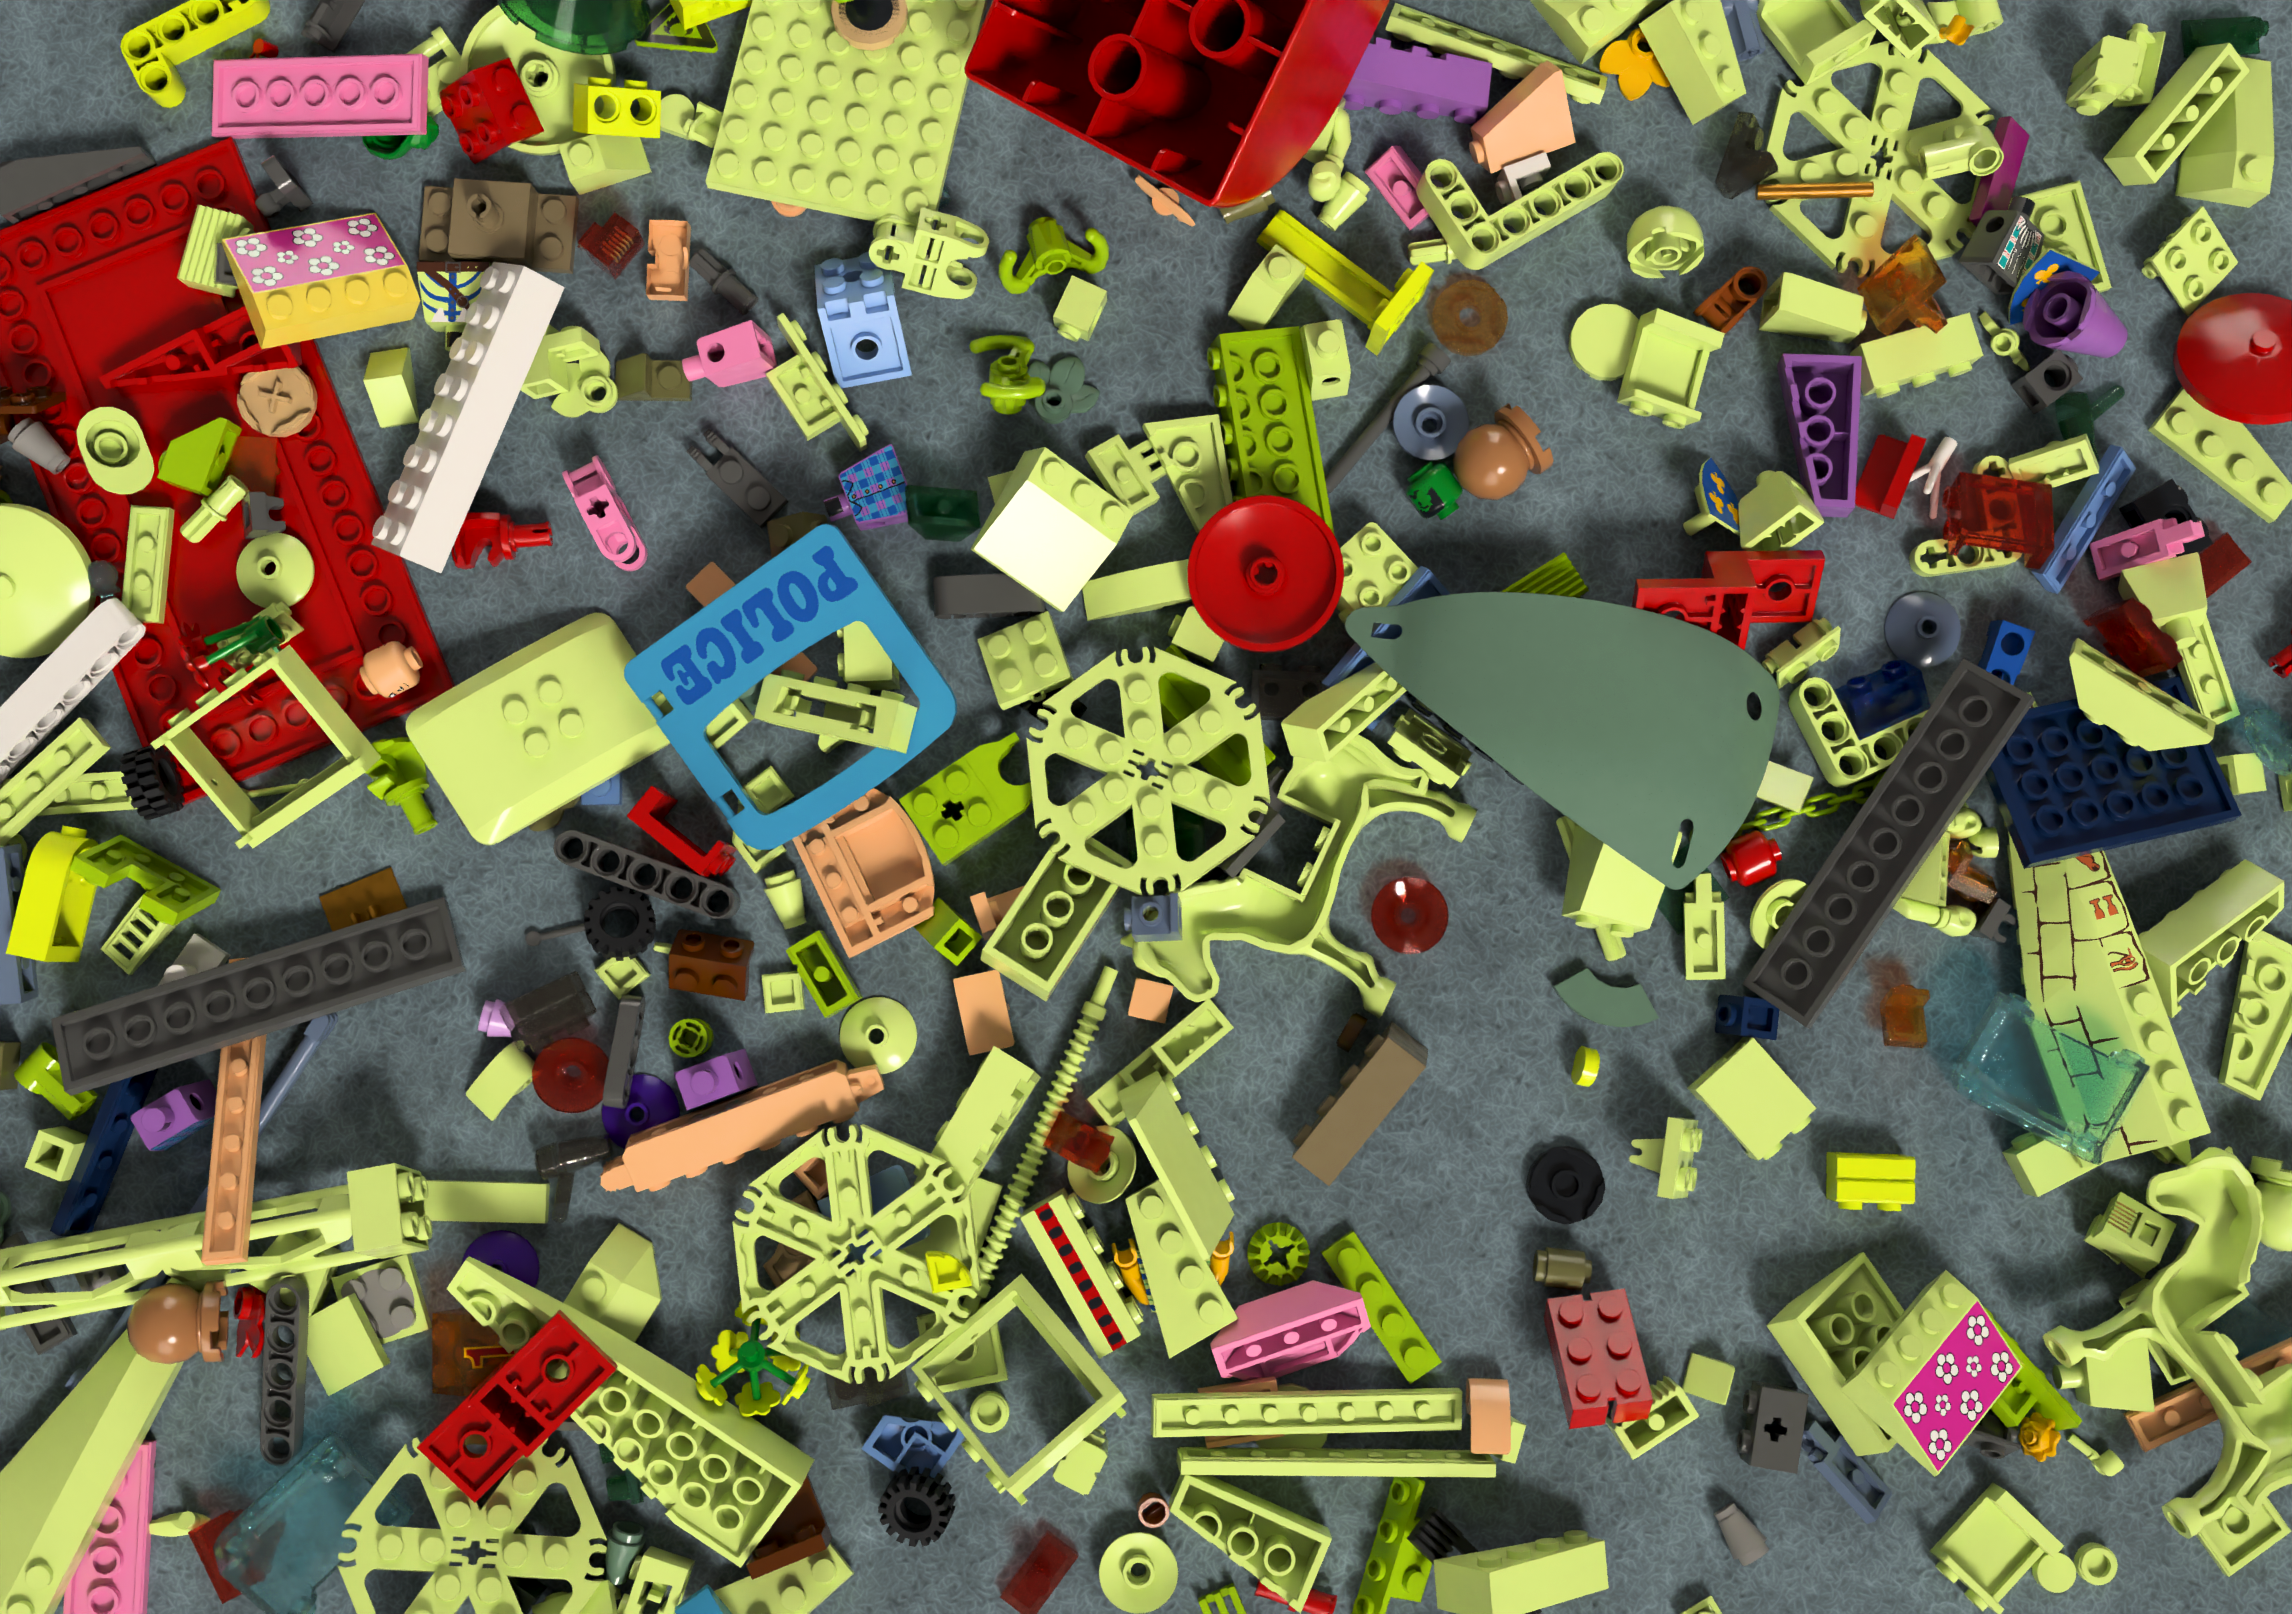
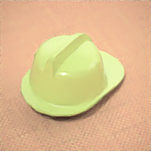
M99 407L89 411L80 420L76 434L80 452L94 482L106 491L116 494H133L143 490L152 480L154 464L143 432L137 421L126 411L114 407Z

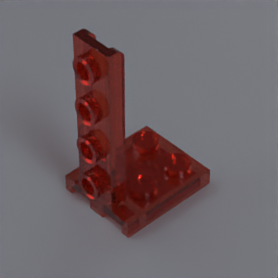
M2228 532L2221 534L2213 541L2214 544L2198 553L2206 598L2211 596L2252 562L2233 541ZM2134 597L2095 611L2083 621L2088 627L2095 625L2107 640L2103 646L2111 656L2119 654L2132 670L2131 672L2141 678L2172 669L2184 659L2177 651L2178 646L2175 640L2157 627L2152 621L2153 616L2150 610L2143 603L2136 601Z

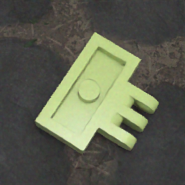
M1118 434L1089 450L1085 458L1106 491L1134 512L1132 516L1157 503L1160 496L1152 486V483L1165 476L1166 472L1162 466L1154 471L1150 468L1159 462L1156 453L1146 458L1143 457L1142 454L1152 448L1149 440L1129 450Z

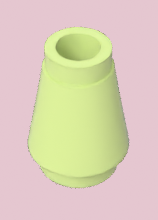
M1346 171L1341 178L1339 191L1333 199L1325 201L1317 219L1331 230L1336 231L1339 226L1367 201L1365 196L1370 191V188L1358 177Z
M794 869L766 877L764 880L767 887L763 890L780 921L783 923L784 929H790L806 923L801 877H796Z

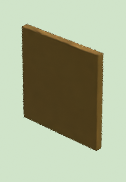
M392 867L319 897L332 931L408 908Z

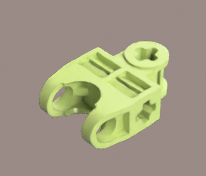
M922 207L920 208L917 224L897 215H884L875 221L873 227L875 239L870 244L869 257L879 268L904 273L901 288L935 297L952 299L968 298L975 292L977 285L976 275L956 260H968V257L978 258L985 255L989 245V238L979 226L957 216ZM934 220H938L935 230L932 229ZM892 225L896 226L894 236H890ZM963 238H971V239H974V240H976L979 244L971 243V242H969V241H967V240H964ZM887 248L890 249L888 260L885 259ZM921 274H923V282L922 284H918ZM952 280L963 281L968 285L961 286L955 284Z

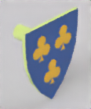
M2042 246L2040 256L2022 275L2012 293L2008 307L2009 324L2023 322L2024 309L2031 294L2036 288L2044 289L2051 282L2048 278L2052 275L2071 271L2080 273L2092 281L2100 271L2052 248L2046 250Z
M1709 458L1701 466L1699 485L1694 489L1701 513L1684 522L1683 527L1687 534L1692 536L1716 521L1740 536L1739 501L1723 473L1712 458Z

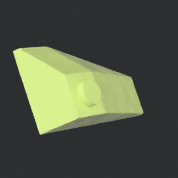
M2241 57L2250 71L2185 149L2180 159L2175 196L2250 208L2270 194L2275 158L2270 61Z

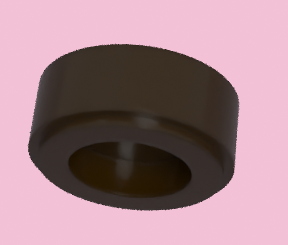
M1353 1013L1336 1042L1337 1047L1349 1053L1368 1019L1358 1013Z

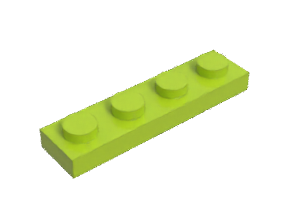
M1353 1230L1321 1251L1345 1289L1361 1293L1372 1329L1409 1384L1442 1363Z

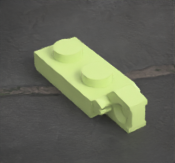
M1702 872L1693 880L1694 892H1685V902H1683L1685 979H1726L1724 902L1721 901L1720 891L1712 892L1711 873Z

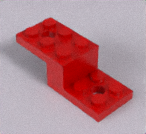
M1822 550L1706 551L1701 578L1636 579L1632 607L1662 615L1673 610L1680 611L1681 613L1675 619L1709 630L1745 650L1750 623L1812 622L1825 557ZM1775 583H1788L1781 591H1769L1770 587Z
M559 1310L510 1359L506 1357L418 1444L417 1449L475 1503L523 1455L528 1458L617 1369L618 1365ZM557 1358L565 1360L570 1368L569 1375L562 1379L553 1378L547 1371L548 1362ZM473 1434L483 1436L487 1441V1450L480 1454L470 1452L465 1444L466 1438Z

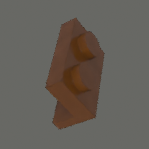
M678 930L669 952V988L745 1001L749 989V964L754 951V942L699 931Z

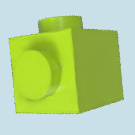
M938 897L933 903L935 907L934 916L913 927L937 951L958 966L983 937L959 913Z

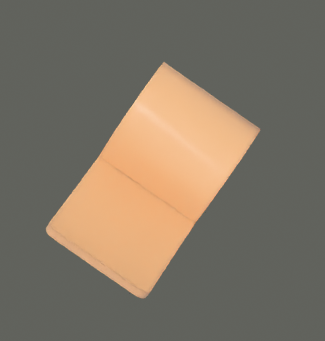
M1467 1378L1466 1411L1467 1414H1470L1471 1453L1509 1454L1511 1450V1416L1508 1380Z

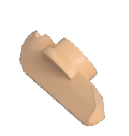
M1138 174L1135 182L1143 192L1152 198V206L1156 213L1163 216L1173 214L1177 217L1178 221L1186 223L1191 227L1195 225L1188 212L1179 206L1178 194L1173 189L1166 187L1158 189Z

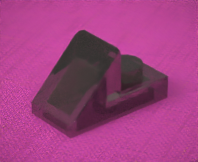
M1738 113L1715 180L1722 195L1727 199L1737 197L1775 173L1779 168L1770 152L1760 150L1763 144L1764 133L1753 113Z
M885 1362L887 1373L884 1380L879 1382L876 1370L873 1367H865V1380L861 1384H857L854 1378L856 1367L851 1368L853 1378L851 1384L825 1373L832 1410L866 1403L867 1407H871L910 1393L906 1367L889 1379L890 1371Z

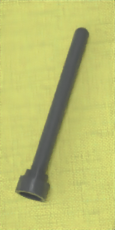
M1428 342L1419 352V359L1416 362L1417 368L1325 476L1327 494L1331 493L1390 424L1393 420L1394 411L1403 396L1412 389L1421 386L1428 377L1433 378L1436 373L1441 374L1451 363L1450 358L1439 347Z

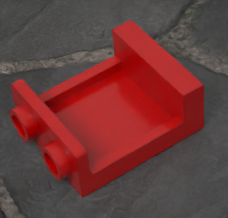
M651 785L627 814V817L699 875L714 878L717 874L721 877L726 874L736 861V858L732 856L737 850L736 847L731 843L718 840L708 853L704 852L664 819L678 800L667 791Z

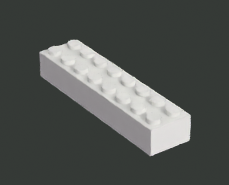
M493 262L492 266L484 271L480 280V287L482 288L476 302H473L466 312L465 323L467 324L461 337L454 341L450 349L449 357L451 361L448 368L436 381L434 387L436 395L432 405L424 411L420 418V432L416 442L407 449L404 455L403 464L405 467L400 479L396 480L389 490L388 500L390 502L384 516H380L373 527L372 535L374 539L371 545L439 573H442L565 288L522 265Z

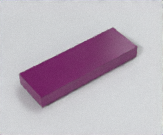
M2011 116L2001 117L1997 121L1994 137L2003 151L2004 159L2001 166L1995 172L1981 176L1969 220L1976 227L1985 212L1988 210H2008L2030 136Z

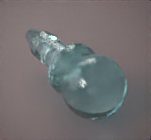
M96 560L88 565V580L94 589L92 597H101L100 603L116 598L114 593L121 592L120 587L115 585L118 580L116 567L106 560Z

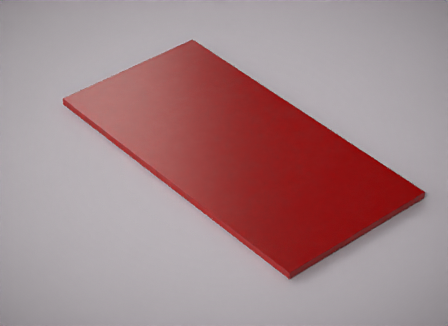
M232 137L0 229V386L12 387L13 393H26V388L35 386H51L52 392H66V401L39 413L12 415L15 425L28 417L32 418L35 422L41 421L65 451V454L71 458L69 464L55 475L30 460L51 516L58 519L74 533L91 560L97 590L94 609L108 599L118 598L122 602L131 505L169 507L175 510L164 624L141 622L146 627L144 636L112 669L142 748L150 746V743L170 730L172 727L167 721L186 707L191 713L199 709L195 701L209 692L204 690L194 680L193 671L191 672L186 668V663L179 654V648L182 646L178 643L177 639L179 636H183L180 628L181 623H187L190 628L192 624L197 623L200 628V635L206 634L210 636L241 625L244 622H249L253 619V616L266 609L250 601L241 591L237 581L236 567L239 556L247 544L253 540L245 539L241 501L227 514L228 519L225 522L220 520L200 542L192 543L181 534L180 527L202 506L201 500L205 496L172 486L157 478L160 456L168 449L170 441L220 417L242 428L223 482L229 475H233L244 483L250 492H265L267 496L282 498L284 507L281 510H269V517L274 521H285L286 529L282 533L301 541L310 551L314 561L315 575L310 590L303 599L289 607L292 611L290 616L304 630L288 642L280 645L281 649H284L289 644L361 732L414 711L455 687L404 558L371 545L374 539L372 535L373 527L377 519L382 515L384 516L385 510L316 339L300 342L303 365L298 367L313 380L318 394L317 409L311 422L299 433L288 437H269L251 428L242 418L237 405V394L240 395L242 387L240 383L246 373L105 389L99 379L100 376L141 355L245 306L239 289L235 290V296L231 298L188 287L177 279L197 205L239 214L254 226L255 233L272 231L267 218L263 216L255 205L258 195L238 145ZM99 407H114L126 411L137 421L143 432L154 464L152 480L143 490L133 494H116L106 491L94 482L80 452L76 434L80 420L89 411ZM270 562L265 568L267 575L274 573L276 569L275 563ZM391 641H398L406 648L412 646L419 654L423 663V667L418 669L420 674L419 683L391 698H385L379 693L377 695L372 694L360 675V667L363 666L364 655ZM217 643L212 644L211 648L207 649L210 654L219 650ZM223 659L211 664L212 668L203 672L208 679L211 690L216 688L219 693L228 688L218 681V677L222 675L220 669L224 667L232 674L237 671ZM254 664L246 667L245 671L248 672ZM272 668L255 679L254 684L258 686V689L254 692L263 699L262 703L254 702L252 706H248L242 701L240 695L237 697L231 696L189 726L236 783L334 744ZM163 744L165 752L168 751L171 755L170 761H174L177 766L175 769L176 773L180 774L182 779L179 783L184 787V793H181L185 798V803H182L183 806L208 796L167 746Z

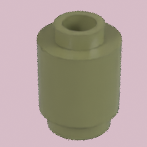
M1546 1247L1545 1251H1535L1532 1271L1533 1281L1542 1282L1544 1287L1578 1291L1582 1290L1583 1283H1590L1592 1261L1585 1259L1584 1251Z

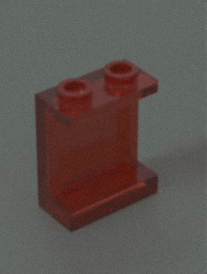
M1959 472L1952 486L1945 488L1942 507L1947 509V519L1943 527V539L1948 540V555L1957 556L1964 545L2024 553V567L2040 569L2054 550L2051 484Z

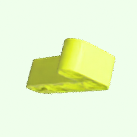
M189 0L127 32L121 40V51L140 88L158 105L172 108L183 101L186 93L184 82L175 66L261 23L270 13L269 0H248L247 2L245 0ZM219 13L215 21L208 23L209 19L214 14ZM184 31L183 36L178 40H175L176 35L179 32ZM147 48H150L149 53L146 56L141 57L143 51ZM167 80L165 87L157 90L159 84Z

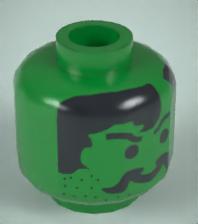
M1430 461L1407 478L1409 485L1405 490V494L1423 518L1427 519L1437 515L1440 520H1443L1459 508L1456 500L1461 496L1463 489L1445 464L1434 465Z

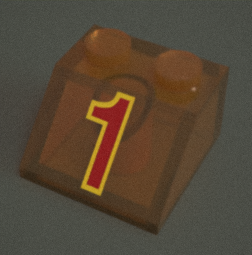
M464 1307L432 1313V1393L468 1396L506 1357L510 1359L515 1352L512 1351L509 1354L498 1343L500 1340L499 1335L489 1325L482 1326Z

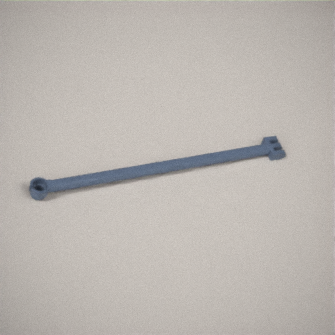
M336 1013L312 1019L304 1031L305 1037L261 1102L258 1140L323 1040L327 1039L337 1024L338 1015ZM208 1185L189 1214L206 1211ZM162 1270L157 1276L144 1281L138 1291L161 1286L169 1276ZM134 1304L128 1305L87 1369L84 1370L79 1367L69 1378L65 1388L70 1390V1392L127 1329V1322Z

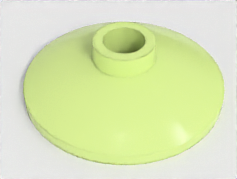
M275 533L253 539L241 552L236 567L237 581L243 594L250 601L264 608L269 607L273 602L279 604L284 601L288 607L298 603L310 590L315 575L314 561L308 548L295 537L284 533ZM274 562L276 565L274 573L267 575L265 572L267 564Z
M1785 879L1770 886L1760 896L1750 918L1751 936L1760 947L1766 950L1808 888V884L1798 879Z
M885 997L868 998L854 1005L845 1015L840 1028V1044L847 1060L856 1068L876 1064L880 1074H887L902 1067L913 1054L917 1042V1029L910 1012L899 1002ZM875 1028L882 1030L884 1033V1039L879 1044L872 1042L870 1039V1033Z
M1103 1125L1086 1131L1091 1135V1139L1096 1138L1099 1141L1098 1151L1092 1156L1087 1155L1086 1151L1079 1152L1076 1148V1141L1071 1149L1067 1164L1068 1179L1074 1192L1083 1200L1095 1204L1108 1203L1122 1195L1130 1185L1136 1170V1152L1131 1139L1120 1129ZM1086 1138L1081 1140L1082 1146L1087 1143ZM1094 1144L1090 1145V1150L1094 1149ZM1110 1162V1168L1106 1172V1166Z
M1132 1532L1120 1536L1107 1547L1101 1558L1099 1579L1104 1594L1117 1608L1129 1613H1148L1165 1604L1173 1594L1178 1580V1567L1172 1550L1162 1539L1150 1533ZM1135 1563L1144 1564L1146 1567L1145 1573L1141 1576L1134 1575L1131 1572L1132 1565Z

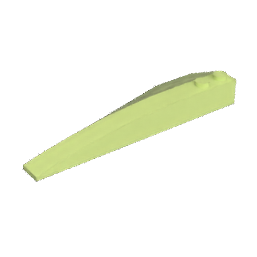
M470 1256L464 1261L447 1287V1290L482 1326L489 1325L499 1335L500 1340L498 1343L509 1354L512 1351L516 1353L559 1310L575 1323L618 1367L570 1417L597 1444L603 1443L613 1453V1461L623 1471L628 1468L642 1483L640 1489L651 1500L656 1497L667 1508L665 1514L674 1524L740 1568L802 1486L814 1462L812 1457L752 1417L742 1416L739 1409L725 1400L723 1405L718 1406L714 1400H705L696 1388V1380L607 1326L544 1292ZM553 1359L547 1364V1371L553 1378L562 1379L570 1373L569 1365L563 1359Z

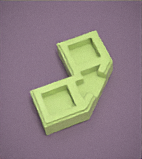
M773 766L768 767L743 786L757 808L764 813H772L795 798ZM739 799L737 813L745 809ZM733 831L732 843L754 873H758L787 851L783 844L771 850L755 849L746 845Z

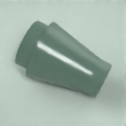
M620 1520L616 1521L612 1529L607 1531L604 1580H609L614 1585H623L627 1582L634 1560L646 1542L643 1536L644 1528L641 1525L632 1521Z

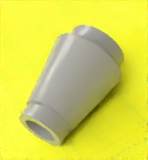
M30 417L25 418L8 435V440L13 443L12 449L49 470L54 475L61 472L71 460L41 421L35 422Z
M1734 1502L1727 1504L1714 1513L1733 1559H1738L1742 1566L1751 1564L1769 1551L1765 1543L1767 1538L1737 1508Z

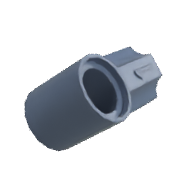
M1721 0L1737 61L1751 59L1762 54L1766 46L1756 14L1758 0Z

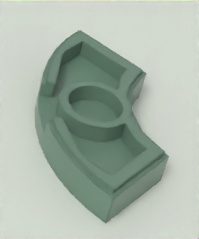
M1584 968L1552 986L1556 994L1571 1010L1598 1024L1632 1027L1649 1023L1659 1018L1641 984L1625 988L1611 987L1598 980L1588 968Z

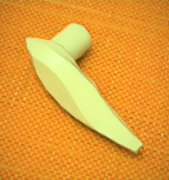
M190 1511L169 1514L152 1520L149 1523L150 1534L168 1537L189 1535L199 1531L210 1518Z

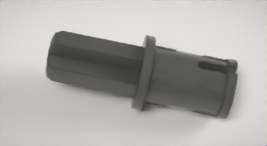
M700 249L692 256L690 266L712 286V292L715 295L721 294L741 315H746L757 304L759 298L735 277L736 272L733 269L727 270L706 249Z

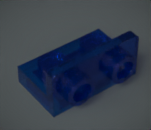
M1905 660L1889 661L1883 664L1881 669L1866 676L1853 677L1847 681L1846 685L1835 689L1837 698L1847 704L1853 729L1860 740L1920 714L1931 706L1922 671Z

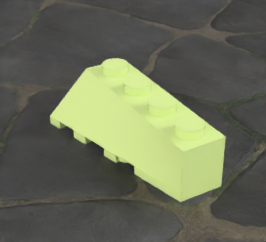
M1180 1475L1169 1499L1170 1512L1208 1542L1216 1545L1231 1560L1248 1570L1272 1592H1276L1301 1614L1332 1540L1328 1527L1213 1476Z

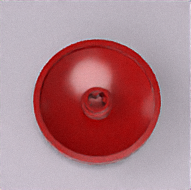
M2262 293L2228 295L2203 305L2186 320L2174 347L2173 363L2179 382L2193 400L2218 416L2240 423L2270 425L2292 421L2291 300Z
M1259 495L1240 499L1214 514L1200 530L1194 541L1187 570L1192 602L1206 626L1219 638L1235 647L1262 653L1293 648L1318 633L1336 609L1344 581V565L1341 550L1333 532L1324 520L1310 508L1297 501L1272 495Z

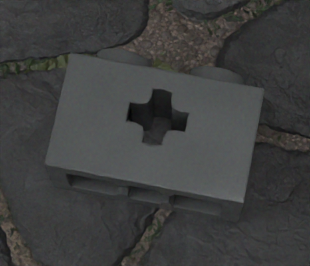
M1752 1380L1751 1390H1746L1743 1398V1412L1747 1414L1745 1429H1740L1737 1438V1451L1741 1453V1459L1750 1466L1797 1474L1809 1394L1799 1388ZM1773 1420L1777 1422L1776 1428H1770L1768 1432L1764 1430L1765 1424H1772Z

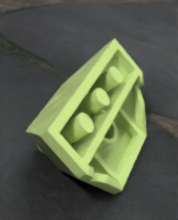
M2077 638L2074 641L2069 661L2079 709L2083 711L2090 721L2098 725H2107L2115 730L2118 736L2127 744L2135 747L2139 745L2147 751L2209 744L2214 738L2216 722L2196 712L2089 646L2081 639Z
M618 1223L590 1259L563 1303L635 1343L662 1300L653 1243L625 1225Z

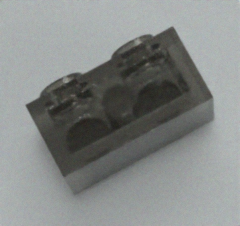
M1260 664L1259 670H1252L1250 704L1254 703L1256 705V711L1249 717V720L1260 712L1261 720L1283 721L1305 701L1327 689L1322 684V681L1330 672H1321V667L1316 665L1298 666V671H1282V665Z

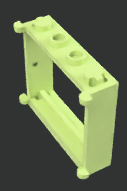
M290 644L278 653L269 648L251 661L256 667L250 673H247L244 668L238 670L223 681L228 687L226 690L219 693L216 688H213L195 701L199 709L191 713L186 707L167 721L172 728L150 743L155 750L165 744L242 835L241 838L234 842L239 849L247 843L252 848L256 847L364 774L382 758ZM272 668L344 756L260 812L189 726Z
M1022 1273L911 1368L919 1378L914 1383L918 1391L928 1402L935 1398L943 1408L937 1413L940 1419L952 1433L958 1428L965 1436L966 1440L961 1444L962 1447L976 1463L983 1459L991 1469L985 1474L991 1484L1000 1494L1007 1490L1016 1498L1021 1506L1028 1501L1023 1492L1114 1412L1120 1419L1127 1414L1121 1407L1127 1402L1123 1394ZM1018 1306L1096 1402L1009 1477L932 1378L1014 1307Z

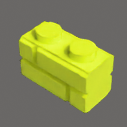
M1827 1152L1826 1199L1838 1202V1208L1862 1210L1863 1203H1877V1210L1901 1211V1204H1914L1915 1202L1914 1179L1916 1160L1913 1156L1903 1154Z

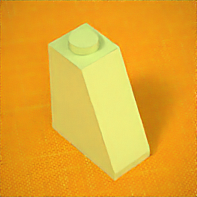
M1783 272L1763 295L1759 330L1848 344L1859 333H1862L1865 328L1867 311L1862 310L1864 297L1793 273Z

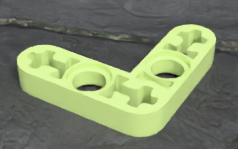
M1994 455L1985 457L1974 465L1971 472L1980 533L1928 540L1917 545L1909 556V564L1916 574L1922 577H1932L2003 567L2016 562L2021 557L2024 544L2012 474L2008 467V462L2004 458ZM1990 465L1991 470L1999 472V477L1993 480L1994 491L2002 488L2003 493H1995L1987 497L1985 492L1992 490L1993 485L1990 477H1984L1983 471L1988 469ZM1992 501L2000 502L2005 507L2006 516L2003 521H1995L1989 516L1988 506ZM2008 525L2009 530L2002 533V539L2005 545H2011L2012 551L2007 553L2005 558L2003 552H1997L1995 546L2002 541L2001 533L1999 531L1992 534V529H2000ZM1960 544H1968L1974 549L1975 558L1971 564H1965L1958 559L1957 548ZM1926 549H1928L1930 555H1939L1947 552V559L1931 564V568H1929L1927 562H1921L1920 556L1926 554Z

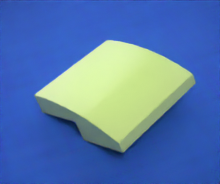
M355 1293L348 1295L308 1318L307 1355L328 1396L391 1363Z

